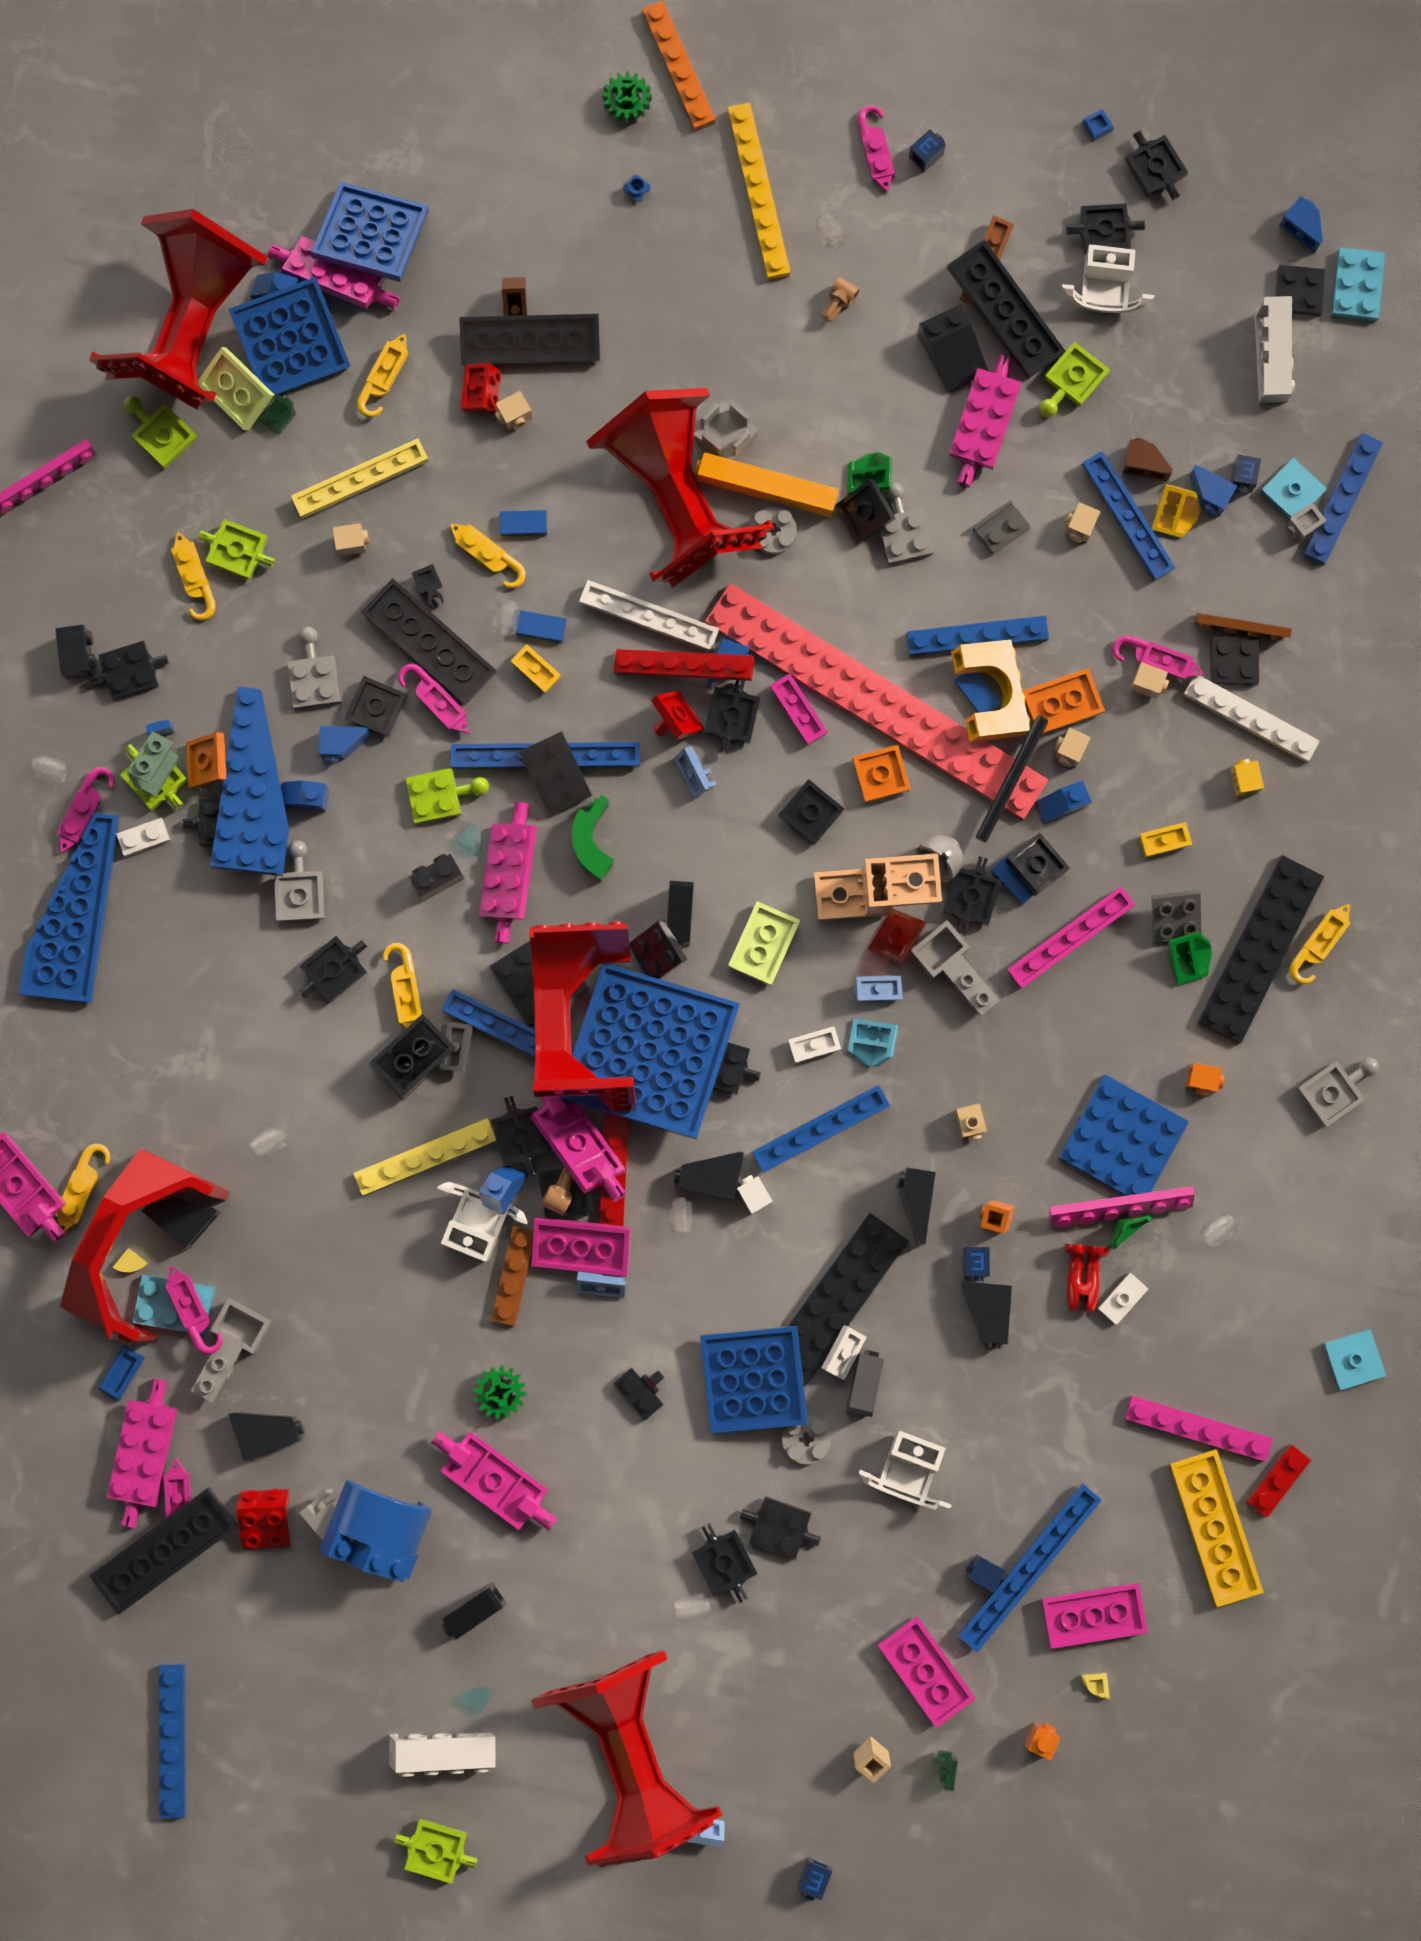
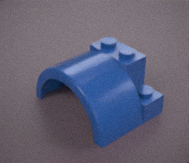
M346 1480L319 1551L328 1557L349 1562L361 1571L404 1582L405 1578L409 1579L418 1557L416 1552L430 1518L432 1508L418 1501L417 1505L403 1502L375 1492L353 1481Z

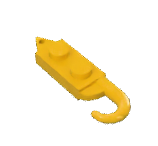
M405 334L391 342L387 341L366 380V384L357 400V409L365 417H376L383 410L382 407H379L375 411H369L366 409L365 404L370 395L381 397L388 394L409 355Z
M450 524L456 539L455 544L488 570L497 573L509 566L517 573L518 578L515 582L508 583L504 581L502 583L503 586L514 589L523 584L526 575L523 566L509 556L506 551L470 524L468 526Z
M177 532L174 548L171 551L185 590L192 598H204L207 606L203 614H196L193 609H189L188 612L196 620H207L214 614L216 608L210 585L194 542H190Z
M1350 904L1335 910L1330 909L1302 946V949L1290 965V975L1295 982L1309 984L1316 978L1315 975L1309 978H1302L1298 973V969L1304 961L1318 964L1325 959L1350 925Z
M393 943L384 950L383 961H387L389 953L394 950L399 951L402 955L403 965L393 970L391 982L399 1024H403L407 1028L422 1014L411 953L405 945Z
M91 1144L86 1147L82 1152L76 1169L71 1175L62 1199L67 1204L55 1214L61 1229L63 1225L65 1226L63 1230L65 1232L75 1224L80 1223L98 1181L97 1172L88 1165L92 1154L97 1151L102 1152L105 1156L104 1163L108 1165L110 1162V1152L104 1145Z

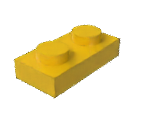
M527 644L511 660V664L545 694L561 678V675Z
M1186 822L1139 835L1145 858L1192 845Z

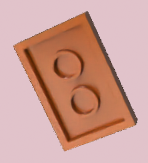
M1089 668L1022 691L1025 695V704L1032 722L1034 723L1038 715L1048 719V724L1042 735L1105 712Z

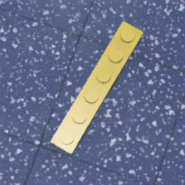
M417 438L298 492L291 497L303 519L429 461Z
M487 1118L353 1174L362 1196H365L496 1142Z

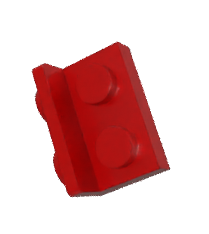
M490 363L465 365L460 406L462 411H486L490 415H495L496 403L499 402L500 370Z

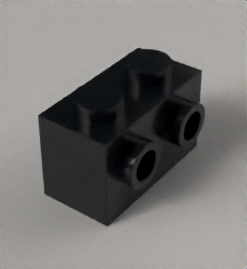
M84 624L55 628L61 675L66 680L94 676L93 668L97 667L95 655L91 653V645H94L92 632Z
M446 854L439 855L433 859V864L427 867L422 865L413 870V875L409 876L423 902L464 879L451 854L447 856Z

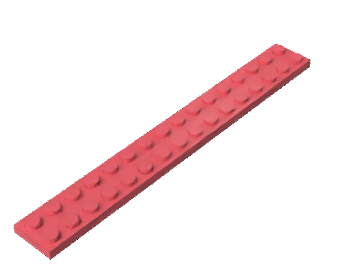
M731 583L728 585L707 617L705 624L719 628V633L736 643L748 646L749 651L787 675L791 674L798 682L992 802L994 801L1015 760L1013 757L987 741L970 742L967 729L743 590ZM1026 766L1004 809L1024 820L1048 782V779Z

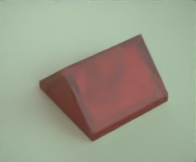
M892 909L868 949L900 968L927 923Z

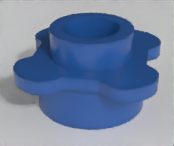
M633 175L628 184L623 187L624 193L631 195L636 202H640L642 196L651 189L650 184L646 183L639 175Z

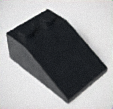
M961 304L919 323L917 335L947 393L973 382L978 368L988 371L972 325Z
M422 1013L372 1059L369 1065L370 1069L403 1102L437 1069L456 1047Z
M905 1168L903 1173L900 1172L898 1174L896 1188H900V1197L917 1246L926 1245L936 1172Z

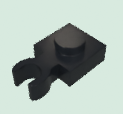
M431 564L412 572L421 596L428 593L430 607L434 608L432 603L434 598H439L441 603L444 604L442 594L437 591V589L443 586L434 565Z

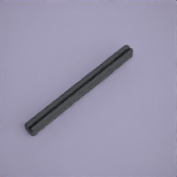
M1040 715L1036 717L976 834V839L984 843L988 841L1048 724L1047 718Z

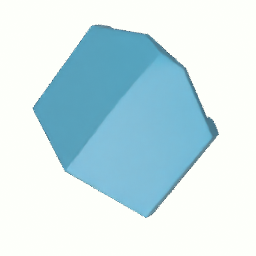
M853 1019L848 1051L855 1055L864 1065L879 1067L893 1056L898 1025Z

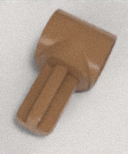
M839 277L830 290L831 300L821 316L827 322H833L842 307L846 308L852 305L860 289Z
M566 1167L563 1168L556 1185L549 1186L541 1202V1206L562 1216L571 1202L572 1196L569 1189L574 1181Z

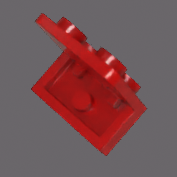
M289 1489L247 1490L239 1493L236 1512L243 1549L290 1546L291 1537L287 1514L290 1499Z

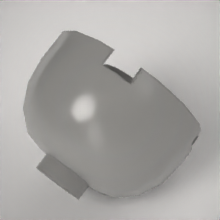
M934 835L925 839L915 850V855L938 854L941 882L952 880L963 864L962 851L959 843L954 838Z

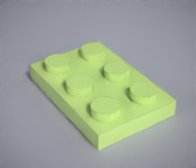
M221 347L198 380L199 387L202 390L217 393L214 401L243 430L251 428L274 396L226 347Z
M757 901L728 967L772 986L800 920Z

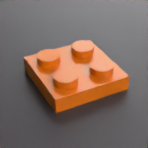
M215 732L186 742L188 788L198 789L226 780L224 733Z
M898 745L852 757L864 803L911 790Z

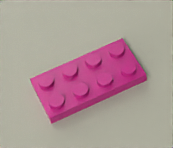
M536 1217L534 1219L531 1266L627 1277L629 1271L631 1227Z
M1138 1582L1041 1598L1050 1649L1148 1633Z
M917 1615L877 1644L936 1728L976 1699Z

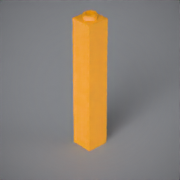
M705 452L702 460H697L694 473H698V482L832 518L839 489Z

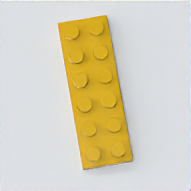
M1210 1450L1169 1463L1215 1607L1224 1606L1264 1593L1217 1450Z

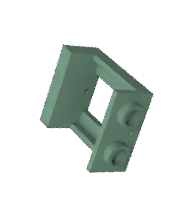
M153 731L127 772L136 788L156 798L180 757L170 751L174 744L172 741Z

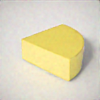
M128 1248L113 1268L121 1272H136L147 1266L148 1262Z
M1106 1672L1081 1675L1085 1687L1092 1694L1103 1699H1110Z

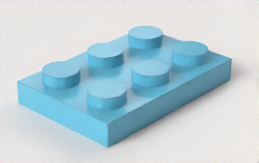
M1342 247L1338 249L1331 316L1377 322L1380 312L1385 253Z
M142 1275L132 1323L187 1332L165 1286L168 1284V1279ZM194 1284L208 1316H210L215 1287ZM207 1328L200 1335H206Z

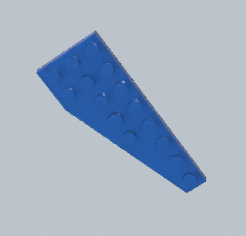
M237 687L226 759V780L223 781L210 866L212 869L283 876L290 831L261 689Z
M93 814L82 836L79 847L73 853L70 859L71 862L66 872L63 873L47 905L48 908L42 920H39L36 926L37 929L26 946L19 990L20 995L83 1003L93 1002L117 839L116 834L120 819L118 815Z

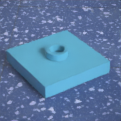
M1292 458L1260 492L1290 519L1312 502L1314 503L1327 488L1295 458Z
M1371 1329L1323 1343L1338 1390H1344L1386 1376Z

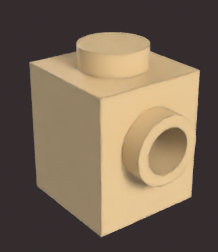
M521 391L496 403L497 412L495 416L500 425L505 424L508 431L523 427L526 421L533 418L531 409Z
M1079 502L1074 514L1071 512L1068 514L1064 524L1068 526L1065 534L1069 535V538L1075 542L1081 543L1083 541L1087 543L1100 511Z
M361 523L333 527L335 547L339 557L367 552L366 545L370 544L368 531H363Z
M1141 662L1136 670L1130 690L1157 699L1160 693L1164 694L1167 689L1169 680H1166L1168 672Z
M1069 727L1064 738L1059 736L1054 746V749L1057 750L1055 758L1059 759L1058 762L1066 767H1076L1091 737Z
M980 1103L954 1111L961 1139L967 1137L968 1142L981 1139V1134L987 1132Z
M871 1736L854 1752L856 1770L872 1783H875L891 1768L888 1750Z

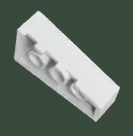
M1292 296L1264 297L1254 314L1259 403L1287 402L1295 390V382L1292 380Z
M441 1733L432 1735V1739H427V1736L420 1734H410L407 1739H398V1734H389V1765L396 1773H399V1776L404 1777L414 1776V1772L424 1771V1775H437L439 1770H449L451 1774L464 1773V1769H473V1772H488V1768L495 1767V1736L492 1733H458L457 1738H452L451 1734Z

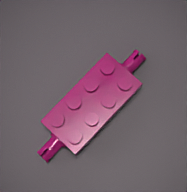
M302 236L292 251L283 249L275 244H272V248L270 247L268 258L284 264L282 274L298 278L299 282L316 277L321 291L364 309H367L370 303L376 304V302L393 310H396L399 305L400 296L382 290L381 285L385 278L312 258L311 251L316 241Z
M1005 355L998 356L994 373L977 369L949 456L961 461L962 468L956 484L962 487L964 478H966L964 488L971 487L975 470H978L980 467L993 470L1022 382L1007 378L1013 360L1007 356L1006 362L1003 365Z
M514 802L512 822L509 824L492 823L479 916L482 918H492L497 921L494 942L500 944H509L511 923H514L515 920H524L537 827L526 824L529 804L519 802V804Z
M558 1096L540 1097L544 1102V1107L534 1112L531 1119L585 1194L598 1186H604L614 1202L618 1201L617 1197L619 1200L623 1198L627 1192L615 1177L623 1174L625 1168L579 1104L563 1100Z
M2 1132L0 1134V1204L28 1237H32L42 1228L52 1242L57 1243L61 1240L60 1236L64 1237L66 1232L61 1229L53 1217L67 1203L7 1133Z
M152 1378L149 1398L145 1402L130 1399L127 1403L107 1498L122 1500L125 1503L122 1522L120 1523L122 1526L128 1525V1527L136 1528L140 1506L156 1507L178 1411L177 1408L164 1406L165 1403H162L168 1382L165 1380Z
M442 1431L436 1434L437 1438H434L431 1444L448 1455L447 1458L449 1459L440 1472L516 1529L520 1530L525 1521L531 1518L547 1529V1531L551 1529L558 1518L540 1506V1501L549 1490L471 1431L461 1443H455L443 1434Z

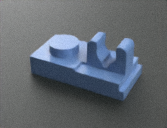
M692 746L684 748L674 757L694 799L699 798L717 784L716 781H708L706 776L711 771L709 769H702L699 757Z
M901 976L855 977V986L852 987L853 996H856V1001H899L903 999Z
M578 1272L576 1293L624 1298L626 1281H624V1276L612 1277L607 1274L602 1276V1274Z

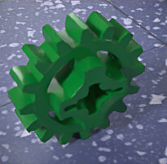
M626 71L625 77L617 73L616 80L610 77V85H604L605 93H602V99L605 101L604 109H609L610 117L616 114V121L619 122L621 118H625V122L628 123L629 118H633L636 122L637 115L644 117L645 110H650L649 102L652 101L650 85H646L645 78L638 80L637 73L633 77H630L629 71ZM613 93L616 94L614 102L612 100ZM640 93L642 94V100H641V102H639V94H640Z
M503 1365L500 1366L499 1371H496L493 1366L490 1367V1374L485 1371L482 1372L483 1380H476L480 1387L473 1389V1392L479 1393V1397L475 1398L474 1401H481L482 1405L479 1407V1410L481 1411L486 1408L488 1410L486 1416L489 1417L494 1412L496 1419H500L501 1413H504L505 1417L508 1418L510 1417V1410L514 1413L518 1412L517 1404L524 1405L520 1397L527 1395L526 1392L521 1391V1387H524L526 1384L525 1382H518V1379L521 1377L520 1374L512 1375L513 1368L505 1372ZM500 1375L508 1377L513 1383L508 1385L502 1382ZM491 1379L492 1386L488 1392L484 1393L485 1385ZM498 1385H500L501 1389L511 1388V1390L503 1394V1399L495 1395L489 1396L497 1390ZM516 1392L515 1400L509 1406L508 1398L511 1393ZM493 1400L497 1402L500 1409L490 1406L487 1401Z

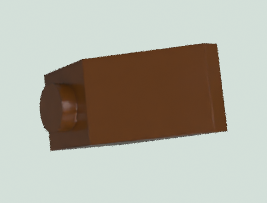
M525 277L502 278L504 316L528 315Z
M1143 438L1130 439L1126 448L1122 473L1168 481L1173 469L1154 443H1149Z

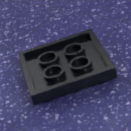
M529 941L490 965V968L527 1026L535 1023L532 951ZM585 982L572 994L570 1000L588 990Z

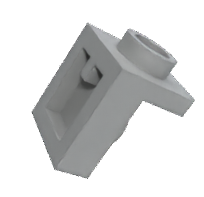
M1312 502L1288 520L1286 523L1287 532L1291 538L1296 539L1300 543L1306 536L1325 524L1326 519Z

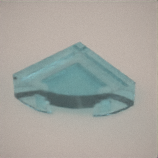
M472 821L457 840L477 855L481 847V834L476 824Z
M474 1687L464 1692L459 1699L480 1713L494 1690L487 1687Z

